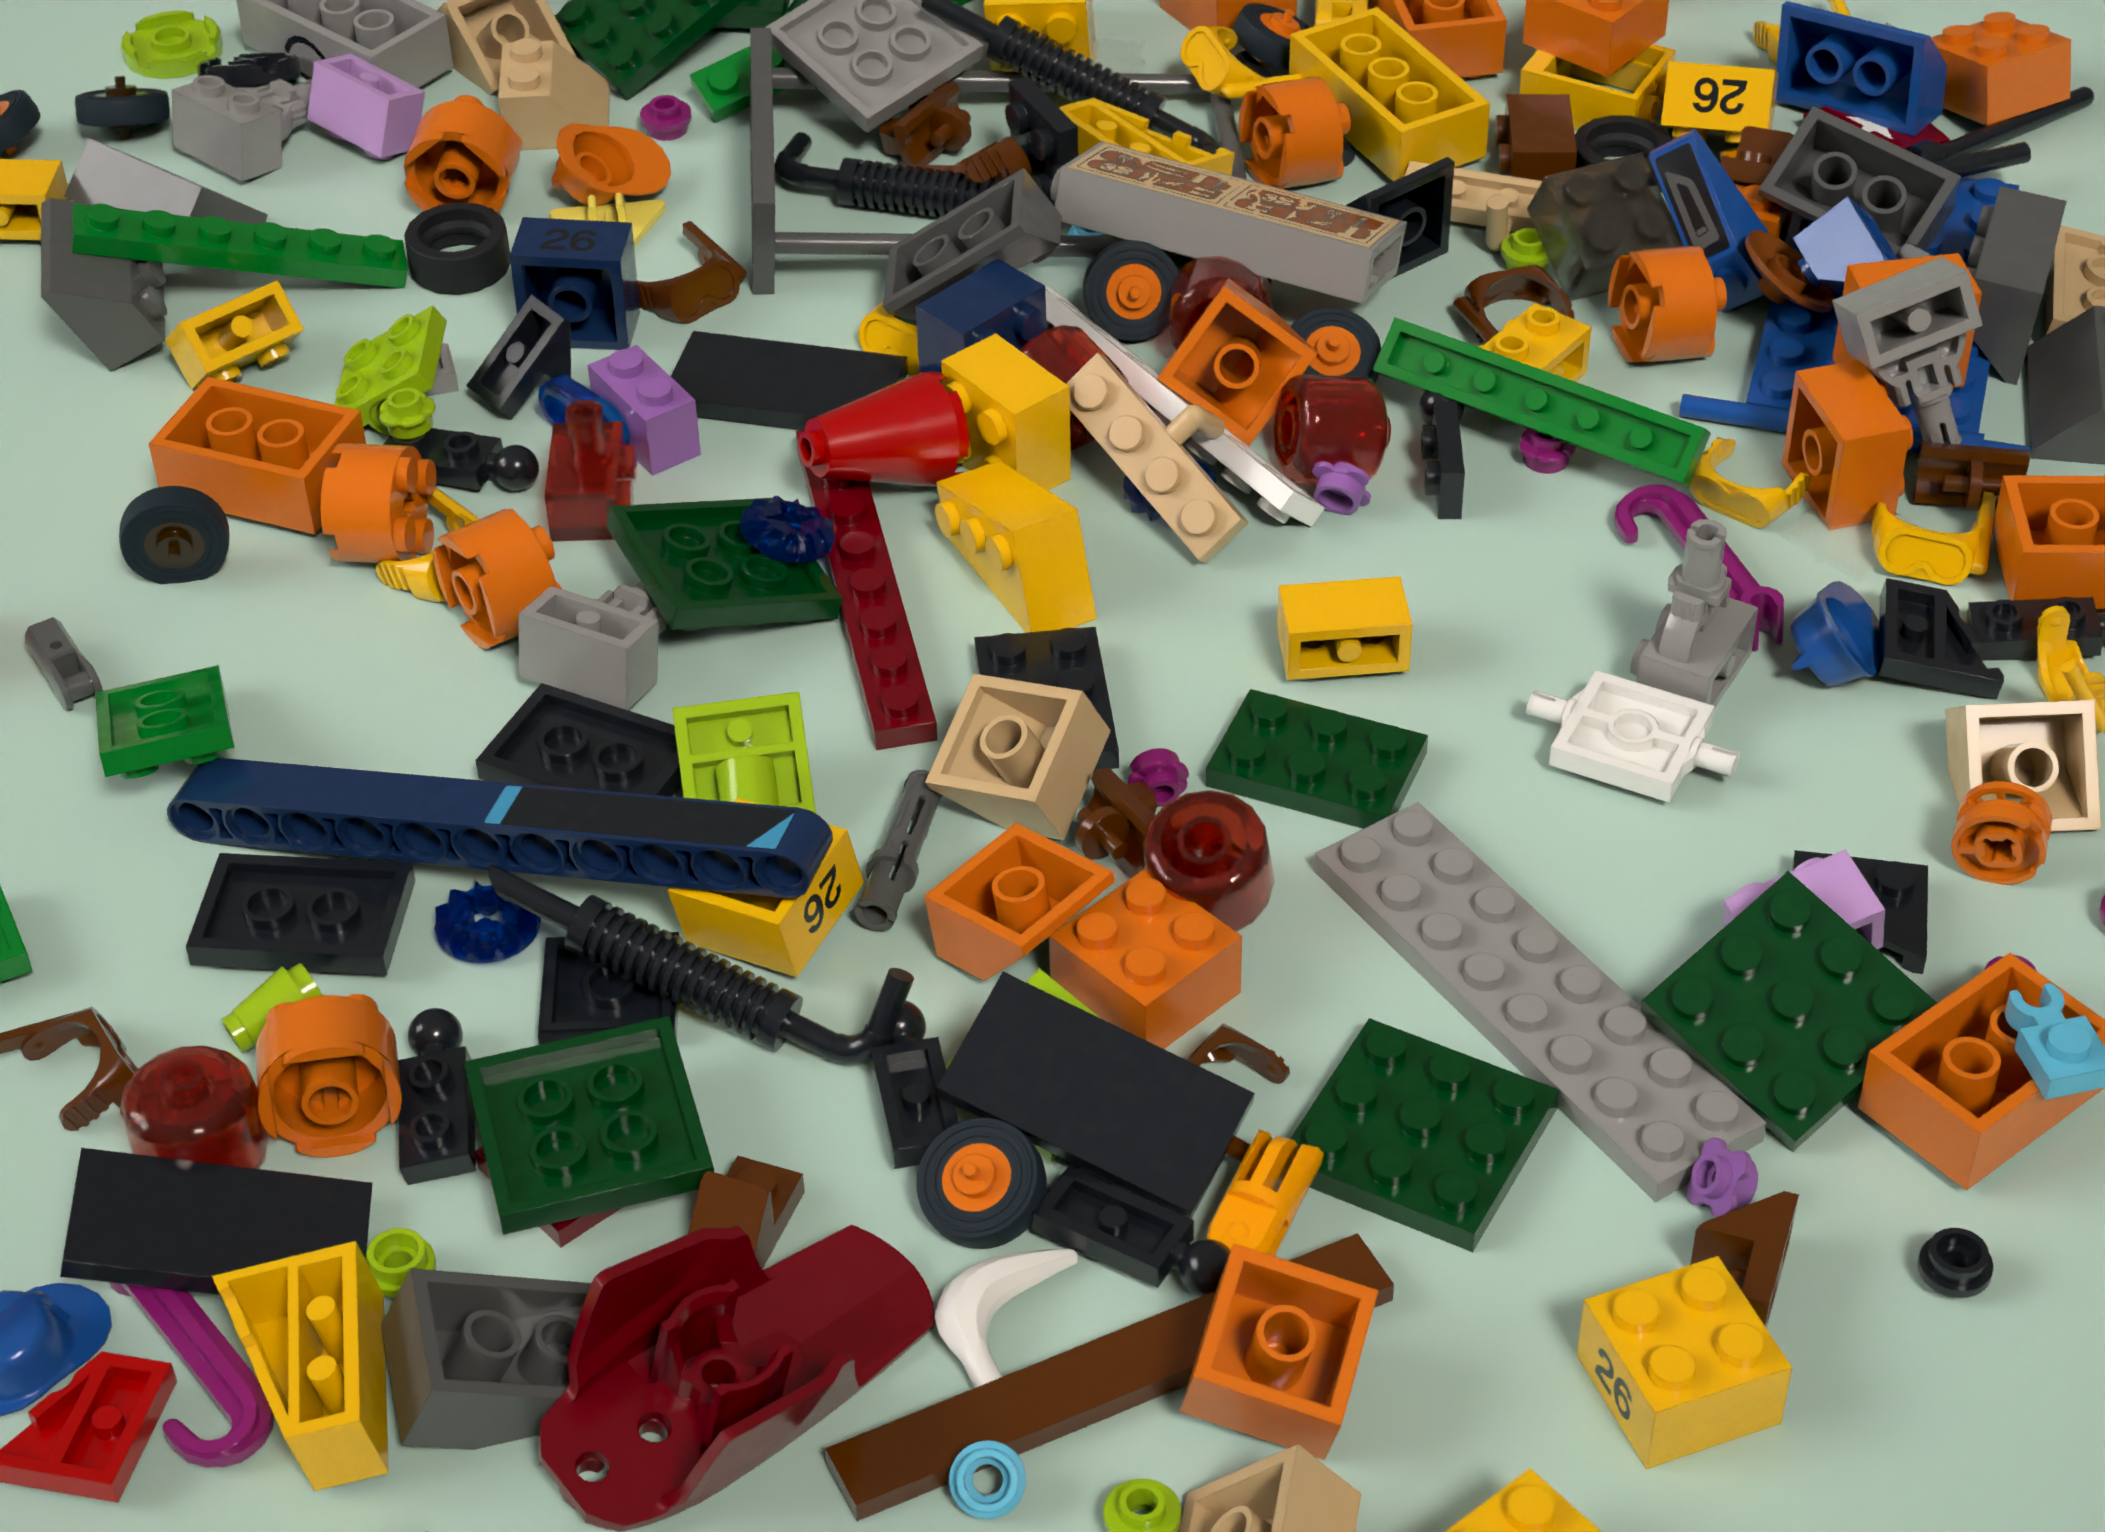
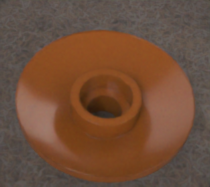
M1753 230L1745 238V245L1754 266L1762 276L1758 281V287L1764 295L1779 305H1783L1788 299L1803 308L1819 313H1828L1834 307L1832 302L1835 299L1833 291L1824 284L1819 288L1815 287L1800 269L1798 261L1803 256L1781 239L1765 231Z

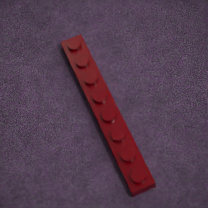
M804 430L795 431L798 455V440L800 434L804 432ZM799 455L832 584L843 598L840 614L876 750L938 741L935 714L869 482L818 477L812 472L810 467H806L803 464Z

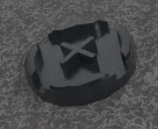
M282 52L239 54V57H233L234 61H228V65H222L221 59L216 57L203 60L197 65L198 77L205 75L217 76L232 87L270 84L271 81L277 79L289 81L301 76L299 57L295 54L288 56Z

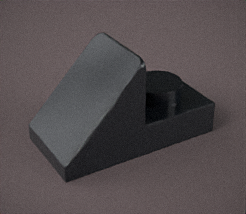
M533 295L528 298L466 385L510 419L515 416L544 374L567 390L571 386V323Z

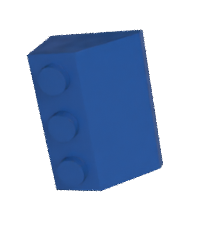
M1789 1L1782 4L1776 71L1779 73L1776 101L1810 110L1813 106L1817 108L1827 106L1910 136L1917 135L1942 114L1948 66L1930 35Z

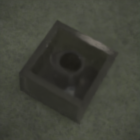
M1643 152L1545 176L1527 207V211L1561 289L1569 297L1568 301L1608 292L1614 264L1621 255H1630L1628 251L1684 247Z

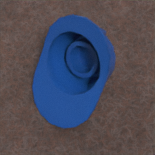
M1841 581L1831 582L1817 593L1816 598L1791 623V635L1800 654L1790 667L1793 671L1809 667L1815 676L1827 686H1839L1863 676L1873 677L1878 672L1879 620L1864 598L1851 586Z
M66 1283L38 1286L26 1292L0 1291V1417L23 1410L41 1398L55 1384L90 1360L106 1343L112 1328L110 1308L97 1292L82 1285Z

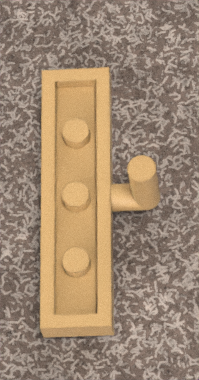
M1410 161L1405 176L1430 164ZM1454 168L1450 221L1485 226V242L1492 251L1501 250V243L1507 238L1510 231H1517L1522 228L1540 230L1548 237L1608 246L1618 211L1619 193Z
M1098 352L1066 383L1070 386V410L1198 560L1208 563L1249 523L1182 446L1195 431L1211 439L1220 437L1225 430V423L1222 418L1199 405H1189L1166 427L1113 364Z

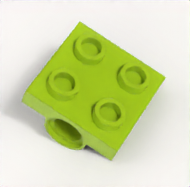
M432 305L414 316L406 314L392 324L388 331L371 341L363 339L354 344L344 357L343 372L339 387L335 393V405L360 410L363 427L370 424L379 433L390 436L387 426L383 425L380 421V406L386 401L388 395L397 389L409 387L425 393L433 388L447 320Z
M799 691L672 708L684 798L734 802L736 798H741L763 805L798 807L810 810L816 814Z

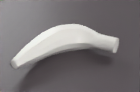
M1048 1249L993 1257L969 1267L946 1286L938 1301L935 1313L938 1332L949 1349L962 1362L974 1388L1002 1377L987 1343V1331L992 1316L1010 1299L1058 1272L1077 1264L1078 1256L1074 1249Z

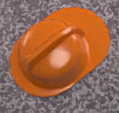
M569 124L561 128L557 136L556 143L559 157L556 162V170L551 179L552 186L555 189L567 191L570 196L580 203L587 205L590 195H594L596 197V205L601 206L614 200L615 194L618 192L623 195L654 194L666 187L671 176L670 161L664 150L651 137L637 130L615 126Z

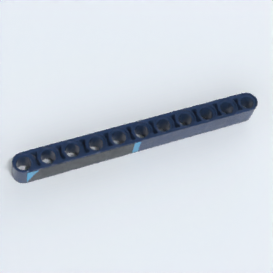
M217 758L210 762L197 764L167 808L168 819L173 827L187 838L202 843L488 870L489 865L493 864L508 872L779 898H798L807 892L833 842V833L828 823L814 812L798 807Z

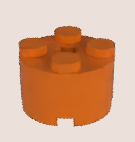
M1308 77L1255 86L1257 90L1248 91L1245 94L1239 114V134L1241 143L1250 142L1253 158L1246 159L1245 163L1254 182L1286 189L1328 182L1342 177L1344 171L1342 159L1343 135L1347 134L1351 127L1350 113L1345 103L1336 102L1331 90L1322 78Z
M460 95L454 101L438 104L428 110L421 118L405 157L403 169L406 175L404 184L407 193L423 211L438 205L462 202L477 203L492 208L498 213L505 202L519 163L522 149L521 138L503 117L492 109L483 106L482 102L474 96Z
M1700 246L1628 251L1630 255H1621L1616 260L1611 273L1608 299L1609 308L1619 307L1621 325L1611 326L1615 344L1623 358L1628 362H1656L1710 357L1715 349L1714 332L1717 311L1724 310L1726 306L1727 290L1721 277H1713L1703 249Z
M337 444L332 453L340 454L341 457L337 467L325 468L320 505L323 535H335L338 549H328L331 557L335 561L380 563L385 560H410L416 558L418 554H429L434 543V526L432 520L427 518V495H432L436 486L437 477L434 461L422 459L419 451L413 446Z
M513 509L500 510L446 533L437 539L443 544L434 548L433 560L442 593L450 608L461 604L470 621L460 626L466 635L481 648L489 649L519 636L518 614L550 586L562 589L559 583L555 581L549 563L555 557L554 546L549 535L539 525L530 528Z
M363 994L348 996L322 995L309 997L294 1003L284 1002L270 1009L266 1015L265 1026L258 1036L255 1050L258 1113L266 1132L275 1140H277L278 1134L284 1139L295 1143L296 1152L312 1157L329 1158L345 1156L364 1150L376 1142V1133L390 1120L391 1126L399 1116L402 1105L397 1041L392 1026L384 1015L379 1012L377 1003L371 997Z

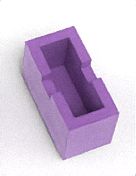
M638 345L618 350L608 357L588 364L594 419L617 442L623 439L628 444L629 454L652 476L701 455L695 399Z

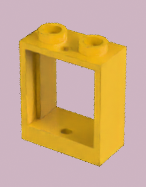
M1652 44L1612 75L1606 77L1538 49L1521 69L1519 94H1569L1574 129L1577 130L1593 119L1611 115L1633 116L1654 123L1664 101L1668 61H1675L1676 50ZM1573 75L1584 79L1633 91L1634 93L1629 94L1626 92L1580 81L1570 77Z

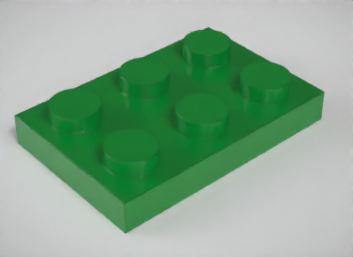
M219 665L95 692L99 755L105 777L120 774L125 779L140 778L156 772L159 769V765L179 760H185L188 764L206 763L219 758L223 754V750L235 748Z

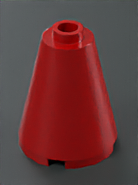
M934 371L918 373L810 419L806 423L804 432L799 436L798 450L803 464L806 467H810L812 472L818 477L937 488V481L964 472L955 473L958 458L968 457L969 452L968 422L962 400L957 391L946 392L940 382L941 380L948 379L943 373Z

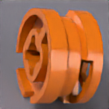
M1994 781L1972 788L1964 795L1958 809L1951 844L1955 861L1966 873L1985 882L2012 885L2031 879L2036 875V869L2041 864H2045L2048 840L2052 827L2050 807L2038 793L2026 786L2013 782ZM1997 793V799L1984 801L1980 798L1983 795ZM2005 794L2017 795L2023 798V800L2019 803L2006 800Z

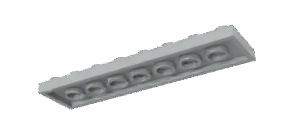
M1419 802L1315 853L1314 872L1525 1077L1559 1089L1558 1109L1655 1203L1689 1183L1693 1166L1698 1158L1702 1156V1148L1709 1139L1716 1137L1725 1140L1727 1149L1732 1152L1737 1150L1747 1151L1763 1142L1766 1122L1731 1089L1686 1054L1641 1012V1006Z

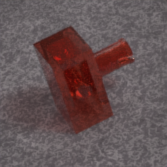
M578 400L568 405L565 409L567 423H553L544 495L550 538L552 542L615 540L606 527L610 506L634 505L633 484L631 480L627 479L637 478L635 444H625L623 421L603 422V410L598 402Z

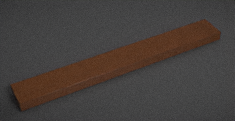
M1358 1233L1290 1260V1262L1379 1290L1374 1308L1393 1300L1394 1283ZM1216 1291L825 1449L827 1466L857 1521H860L949 1484L950 1470L955 1458L964 1448L975 1442L984 1440L998 1441L1009 1446L1019 1455L1182 1388L1189 1383ZM991 1464L981 1465L980 1467H978V1468L975 1470L974 1473H976V1472H978V1471H981V1470H983V1469H985V1468H988V1467H990V1466H993V1465H991Z

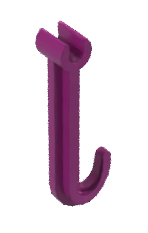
M1646 485L1636 488L1625 495L1617 504L1614 514L1618 534L1626 543L1632 544L1638 541V528L1633 517L1641 514H1654L1660 517L1684 550L1687 530L1691 528V524L1700 519H1708L1690 497L1666 485ZM1725 541L1722 563L1727 567L1726 577L1732 580L1729 597L1758 607L1752 651H1758L1759 631L1769 632L1775 642L1781 644L1784 634L1783 595L1771 587L1760 586Z
M109 1282L111 1288L118 1294L131 1296L232 1425L226 1436L215 1440H203L197 1437L178 1419H169L163 1424V1432L166 1441L172 1449L187 1462L207 1468L227 1467L241 1463L259 1450L273 1430L274 1414L258 1378L190 1293L181 1290Z

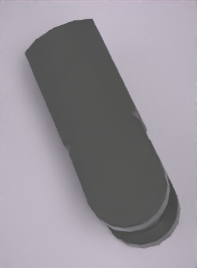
M52 617L28 626L25 633V644L48 679L65 711L73 708V701L89 695H93L95 698V692L103 691L95 669L80 652L59 620Z

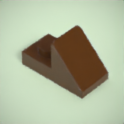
M1746 126L1742 130L1736 158L1722 156L1720 164L1735 184L1746 186L1762 185L1794 135L1789 132Z
M737 1156L727 1175L706 1171L700 1181L688 1234L702 1228H730L740 1225L749 1235L755 1257L763 1270L805 1193L803 1173L742 1156Z
M1787 1191L1780 1192L1700 1224L1695 1232L1690 1263L1691 1265L1719 1256L1766 1329L1787 1255L1799 1194Z

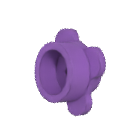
M1320 461L1315 463L1312 473L1318 478V483L1314 489V499L1325 507V510L1347 515L1356 512L1359 506H1366L1370 503L1371 494L1366 491V485L1370 477L1364 470L1347 462H1334L1330 464L1329 462Z
M1716 1137L1709 1139L1702 1148V1156L1698 1158L1692 1169L1691 1180L1687 1187L1689 1201L1698 1206L1703 1204L1710 1206L1715 1217L1747 1206L1753 1199L1758 1185L1756 1165L1747 1152L1742 1150L1732 1152L1727 1149L1725 1140Z

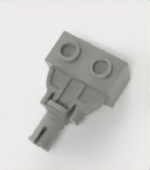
M205 75L196 77L193 83L172 89L173 147L242 182L282 168V141L290 135L291 130L304 125L306 122L312 79L293 86L281 79L271 81L270 84L257 88H234L217 76Z
M1939 257L1832 300L1847 353L1867 366L1879 380L1889 386L1895 405L1906 407L1913 403L1923 442L1944 443L1947 440L1948 444L1959 445L1962 438L1958 432L1949 399L1953 391L1951 384L1956 387L1963 382L1958 363L1964 351L1966 332L1983 326L1968 271L1943 257Z
M1700 519L1693 522L1690 529L1688 528L1684 561L1676 566L1668 577V591L1673 592L1672 604L1668 603L1663 608L1652 638L1650 640L1643 638L1639 642L1630 665L1631 674L1637 675V683L1715 707L1752 653L1758 607L1729 597L1732 580L1726 577L1727 567L1722 563L1727 530L1721 523L1709 519Z
M642 582L635 587L619 585L615 589V598L614 591L607 590L598 599H591L550 586L518 614L520 677L625 710H629L657 683L658 636L666 629V620Z

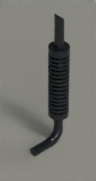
M951 0L921 1L922 8L925 11L989 43L986 57L999 64L1004 62V66L1007 68H1011L1014 65L1013 71L1020 73L1023 70L1022 76L1030 77L1032 75L1031 80L1036 83L1041 79L1040 85L1047 87L1050 84L1051 91L1056 92L1059 89V95L1065 97L1068 94L1070 101H1074L1076 98H1078L1077 102L1095 98L1149 119V130L1155 129L1170 138H1173V133L1176 131L1186 133L1192 136L1191 146L1211 154H1215L1216 150L1220 148L1215 139L1205 131L1163 111L1167 100L1166 97L1155 91L1147 94V87L1142 86L1138 89L1139 83L1135 81L1130 85V78L1128 77L1120 80V73L1115 72L1111 75L1112 69L1106 67L1102 70L1103 64L1099 62L1093 66V59L1087 58L1084 61L1085 55L1078 53L1075 56L1076 50L1069 48L1066 52V45L1060 44L1057 47L1058 41L1051 39L1048 42L1047 35L1042 34L1039 37V31L1033 29L1030 32L1029 26L1023 25L1021 27L1020 21L1008 15L997 25Z
M798 132L792 137L785 148L779 152L775 161V170L782 180L799 187L837 191V200L841 205L854 207L859 205L861 208L869 206L871 209L879 208L884 211L889 209L891 212L900 211L906 214L909 212L914 215L919 213L922 216L930 214L931 217L936 218L939 215L940 217L944 216L1004 180L1001 177L997 179L992 177L986 182L976 184L971 182L963 172H944L940 169L934 171L932 168L924 170L922 167L914 168L909 165L904 167L901 164H883L878 161L874 163L871 160L863 161L848 157L843 159L839 170L808 166L807 164L799 163L812 146L810 136L803 132ZM1047 197L1055 207L1056 201L1052 200L1051 197Z
M490 864L488 867L489 879L500 898L567 931L565 937V948L583 958L588 957L591 962L595 964L600 963L607 970L612 968L615 974L619 976L624 974L626 979L630 981L636 980L638 985L642 987L648 986V989L654 993L660 991L659 994L666 999L671 998L678 1005L684 1003L683 1005L686 1009L690 1011L695 1009L697 1014L701 1016L707 1015L709 1020L713 1022L719 1021L721 1026L725 1028L731 1027L732 1031L737 1034L744 1032V1037L749 1040H753L756 1037L755 1041L757 1044L774 1052L778 1051L788 1039L835 1063L853 1065L870 1061V1047L888 1045L893 1038V1032L914 981L913 975L900 968H890L868 1024L865 1025L861 1032L855 1035L838 1034L800 1015L803 1003L802 996L785 988L779 990L777 984L773 982L767 984L765 978L761 976L755 978L753 972L749 970L743 972L742 967L736 964L731 966L730 961L724 958L719 960L718 955L714 953L707 955L706 949L702 947L696 948L693 943L689 941L684 942L681 937L677 935L672 936L665 929L660 931L657 925L653 923L648 925L646 920L642 918L636 919L634 914L630 912L625 913L622 908L618 906L613 907L608 901L595 895H590L579 907L498 866Z

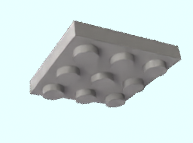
M809 0L765 27L771 28V47L866 133L979 62L983 56V44L968 32L925 11L921 5L922 0Z

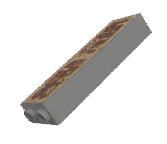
M1103 141L1059 168L1051 185V198L1056 201L1055 208L1062 215L1061 222L1126 240L1147 242L1163 250L1361 304L1367 301L1397 274L1407 222Z

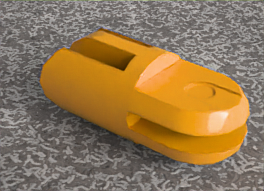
M1258 1129L1209 1224L1206 1239L1218 1240L1228 1246L1230 1250L1233 1243L1276 1256L1322 1164L1324 1153L1318 1147L1309 1144H1302L1298 1150L1295 1140L1283 1136H1276L1272 1140L1269 1132Z

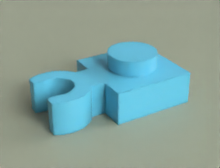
M2052 983L2043 984L2039 1001L2040 1007H2033L2027 1004L2018 990L2009 991L2005 1018L2008 1024L2018 1032L2014 1049L2045 1100L2105 1088V1046L2085 1015L2065 1019L2062 1014L2065 1002L2064 996L2060 989Z

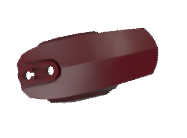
M740 1225L730 1228H702L608 1267L594 1277L577 1322L568 1354L570 1380L568 1388L541 1419L539 1465L545 1468L559 1486V1491L564 1501L572 1508L577 1509L585 1519L584 1523L604 1529L625 1532L674 1516L722 1491L781 1451L854 1396L928 1334L936 1323L934 1304L930 1291L916 1267L903 1254L878 1236L855 1225H849L762 1270L755 1257L749 1235ZM647 1432H654L663 1437L664 1440L661 1442H650L641 1435ZM604 1465L608 1469L605 1477L597 1482H589L579 1476L580 1473L585 1471L598 1473L604 1469Z

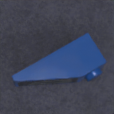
M1694 129L1652 150L1648 157L1683 246H1700L1711 267L1713 277H1721L1724 280L1727 290V302L1722 311L1727 312L1764 295L1758 287V281L1762 276L1749 256L1745 245V238L1753 230L1769 232L1697 130Z

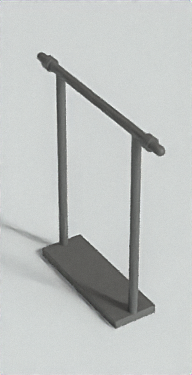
M750 28V162L753 294H774L775 254L889 255L890 247L912 235L905 233L775 232L773 89L817 88L795 68H772L771 28ZM963 71L947 82H957L960 91L1009 92V82L1024 78V76H1022V72L1017 73L1015 71ZM1120 73V80L1124 77L1130 78V85L1135 81L1139 83L1138 89L1142 86L1147 87V94L1155 91L1159 94L1210 95L1219 146L1235 152L1231 176L1247 179L1232 100L1203 90L1193 74ZM1041 79L1038 83L1034 82L1044 93H1059V89L1056 92L1051 91L1050 84L1047 87L1040 85ZM1061 235L1060 245L1057 246L1056 250L1049 257H1095L1109 245L1125 241L1126 239L1115 236ZM1237 270L1240 287L1267 305L1270 300L1269 287L1271 286L1272 279Z

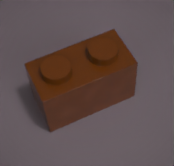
M1569 94L1506 95L1505 115H1496L1495 146H1499V175L1574 186L1577 147Z

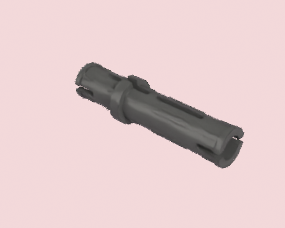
M916 770L908 775L880 849L875 850L870 855L865 872L868 880L854 912L857 920L869 929L875 931L890 929L896 921L897 911L904 893L909 892L916 883L919 874L917 859L927 838L939 801L943 796L931 790L925 783L930 771ZM912 820L910 829L907 833L908 826L910 824V821ZM893 865H894L895 867H894L893 873H892V875H891V878L889 879V875H890L891 870H892Z

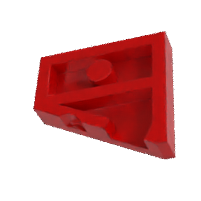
M100 1352L74 1374L72 1381L65 1388L50 1393L28 1411L31 1424L0 1449V1482L118 1503L177 1383L172 1363Z

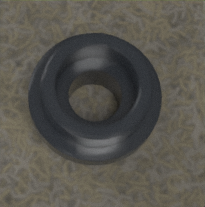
M1946 1228L1938 1231L1931 1239L1924 1243L1917 1262L1918 1272L1922 1280L1931 1289L1954 1298L1972 1297L1983 1292L1990 1284L1994 1269L1993 1260L1983 1239L1977 1234L1962 1228Z

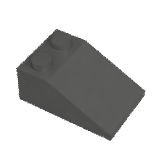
M411 1268L381 1323L401 1446L475 1450L539 1436L541 1419L568 1388L570 1382L568 1354L591 1283Z

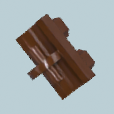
M944 83L930 95H925L911 104L907 114L901 119H889L879 128L885 153L892 156H901L904 167L906 165H928L945 149L957 151L965 146L972 136L969 124L971 117L966 110H960L957 97L960 91L958 83Z
M1921 442L1913 493L1914 503L1964 507V510L1977 511L1983 492H1989L1996 496V509L2003 475H2027L2030 461L2029 450Z
M1110 767L1093 771L1091 778L1094 785L1093 797L1089 805L1081 809L1077 814V821L1080 823V826L1076 832L1075 843L1085 857L1091 860H1099L1110 855L1131 878L1145 868L1161 878L1165 865L1180 863L1185 860L1192 838L1191 830L1179 818L1161 821L1155 815L1157 808L1155 793L1143 781L1125 784Z

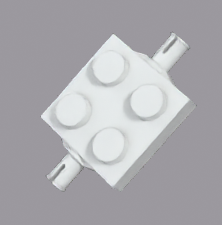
M1597 670L1594 671L1585 689L1569 700L1539 692L1536 689L1533 690V694L1530 695L1526 709L1528 716L1532 715L1561 724L1560 731L1551 745L1550 766L1669 803L1683 777L1691 772L1693 768H1696V766L1732 778L1740 758V751H1733L1704 742L1705 736L1712 725L1715 706Z

